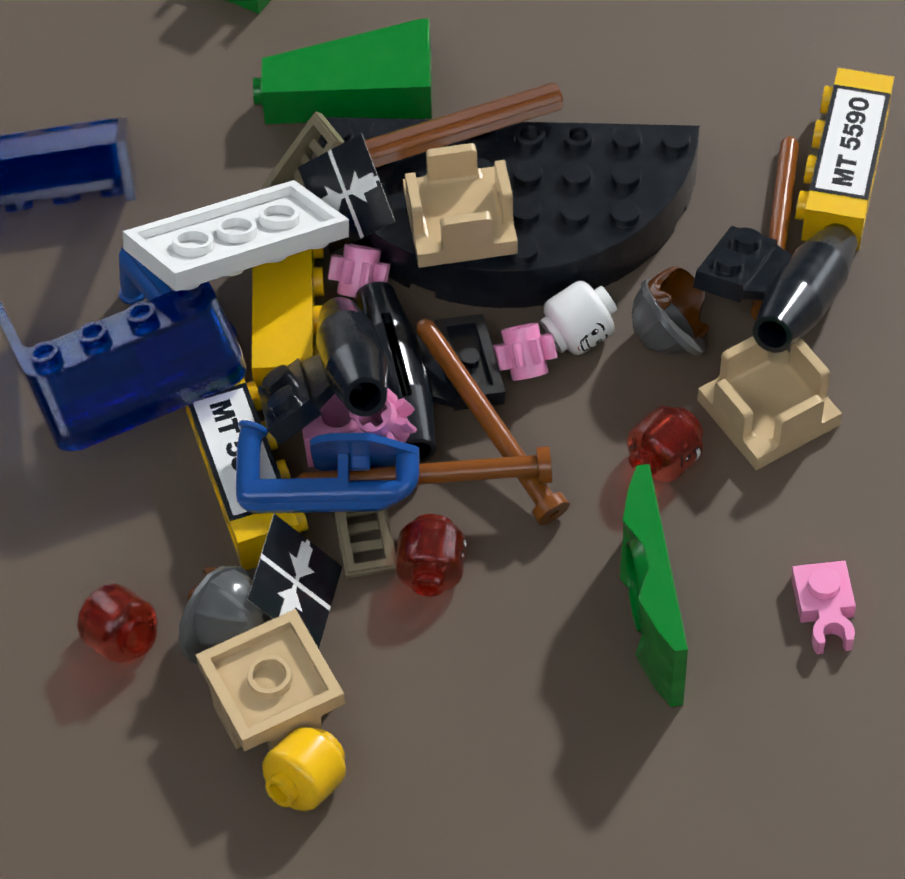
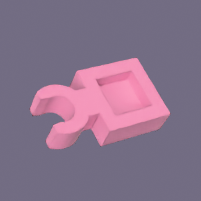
M846 560L792 566L791 581L800 623L816 621L811 639V644L816 654L824 653L825 635L827 634L838 635L843 641L844 650L851 651L855 630L853 624L847 618L854 617L856 604Z

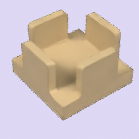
M473 143L428 149L426 151L427 175L416 177L415 172L405 174V179H403L404 196L419 268L518 254V240L513 221V195L505 160L494 161V167L477 168L476 146Z
M752 336L724 351L721 355L720 375L718 378L698 388V402L755 470L768 465L840 426L842 417L841 411L827 395L830 378L829 369L801 338L791 345L790 353L787 350L772 353L761 348Z
M296 609L196 654L198 667L210 688L214 709L235 748L242 747L244 752L264 742H267L270 751L288 733L299 727L322 729L321 717L345 705L344 692Z

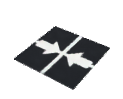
M362 133L298 167L305 188L349 219V237L329 243L327 246L330 253L343 248L345 244H351L395 222Z
M273 514L247 600L273 619L296 609L319 649L342 566L276 514Z

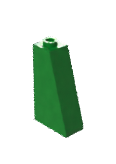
M429 18L417 19L262 58L261 77H253L254 105L263 106L265 124L307 123L315 111L322 113L324 117L432 119Z

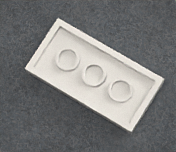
M295 180L125 230L123 231V249L174 291L192 290L201 283L223 276H236L245 269L264 263L280 262L287 256L309 249H321L331 242L349 237V219Z

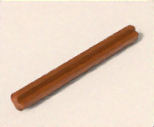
M551 82L365 140L374 167L377 168L425 153L428 149L451 145L559 111L563 108V96L558 85Z

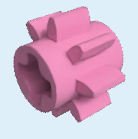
M345 244L343 255L334 254L331 256L327 279L339 281L338 294L355 298L357 291L368 283H387L390 264L379 262L380 249L357 244Z
M538 323L519 325L501 331L504 343L493 345L500 371L509 369L512 381L534 378L549 373L546 360L558 358L553 334H540Z
M387 388L386 403L378 413L367 417L349 413V417L359 427L353 433H372L405 443L410 434L417 432V428L406 418L413 413L414 407L406 399H398L389 388Z

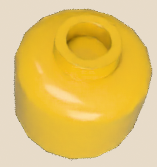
M299 727L288 733L267 753L262 762L263 777L266 781L265 788L270 798L276 804L282 807H290L294 810L307 812L317 808L340 786L346 776L345 753L342 745L331 733L323 729Z

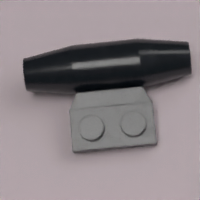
M838 223L827 225L801 244L793 254L777 245L778 240L763 236L755 229L731 226L696 270L693 288L739 303L743 299L762 300L753 326V337L756 343L764 350L772 353L783 352L818 324L846 283L857 249V238L854 232L847 226Z
M386 282L368 283L357 291L355 304L372 321L376 328L388 362L387 388L398 399H406L415 409L406 418L417 428V432L410 434L405 443L419 447V463L430 459L436 452L433 403L454 407V411L469 408L415 332L393 287ZM483 314L434 320L440 332L491 405L504 404L506 391Z
M332 298L322 306L316 333V346L319 354L304 361L297 358L288 366L280 365L274 368L263 379L262 385L258 387L267 430L280 445L322 415L321 408L334 394L351 413L361 417L372 416L378 413L386 403L389 368L376 328L360 308L348 298Z

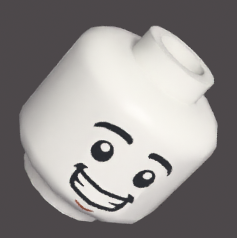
M577 281L544 304L545 317L540 320L544 331L553 334L555 347L560 353L568 350L574 355H581L613 334L615 327L611 315L617 311V307L603 286L594 290L586 282Z

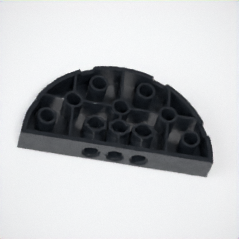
M325 117L345 142L361 133L365 141L429 121L426 119ZM521 122L447 145L475 144L477 168L494 167V161L505 160L513 195V221L518 240V254L421 268L418 267L404 196L403 179H405V174L415 172L416 177L427 175L426 152L377 167L375 170L395 222L351 244L380 249L379 262L390 264L388 277L401 285L410 288L412 284H415L424 289L434 291L435 298L463 305L488 308L534 307L544 305L550 298L577 281L586 282L594 290L600 286L606 287L640 267L673 234L676 222L683 211L687 210L695 186L700 126ZM322 135L318 140V143L324 149L328 142Z

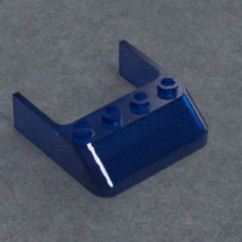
M125 117L0 135V206L5 205L6 212L33 208L34 200L52 198L53 204L56 205L73 203L81 200V193L100 191L101 197L125 194L126 201L136 200L137 179L128 119Z
M209 281L201 283L192 290H172L151 300L135 303L124 311L100 321L86 323L78 330L51 341L40 342L33 347L22 345L0 301V329L7 347L55 445L64 451L83 450L228 389L239 383L247 372V365L240 345Z

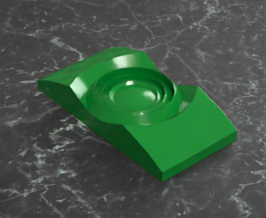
M650 464L636 465L628 487L622 519L623 542L620 580L628 588L634 624L637 632L642 634L635 656L653 687L670 707L682 706L684 703L688 646Z

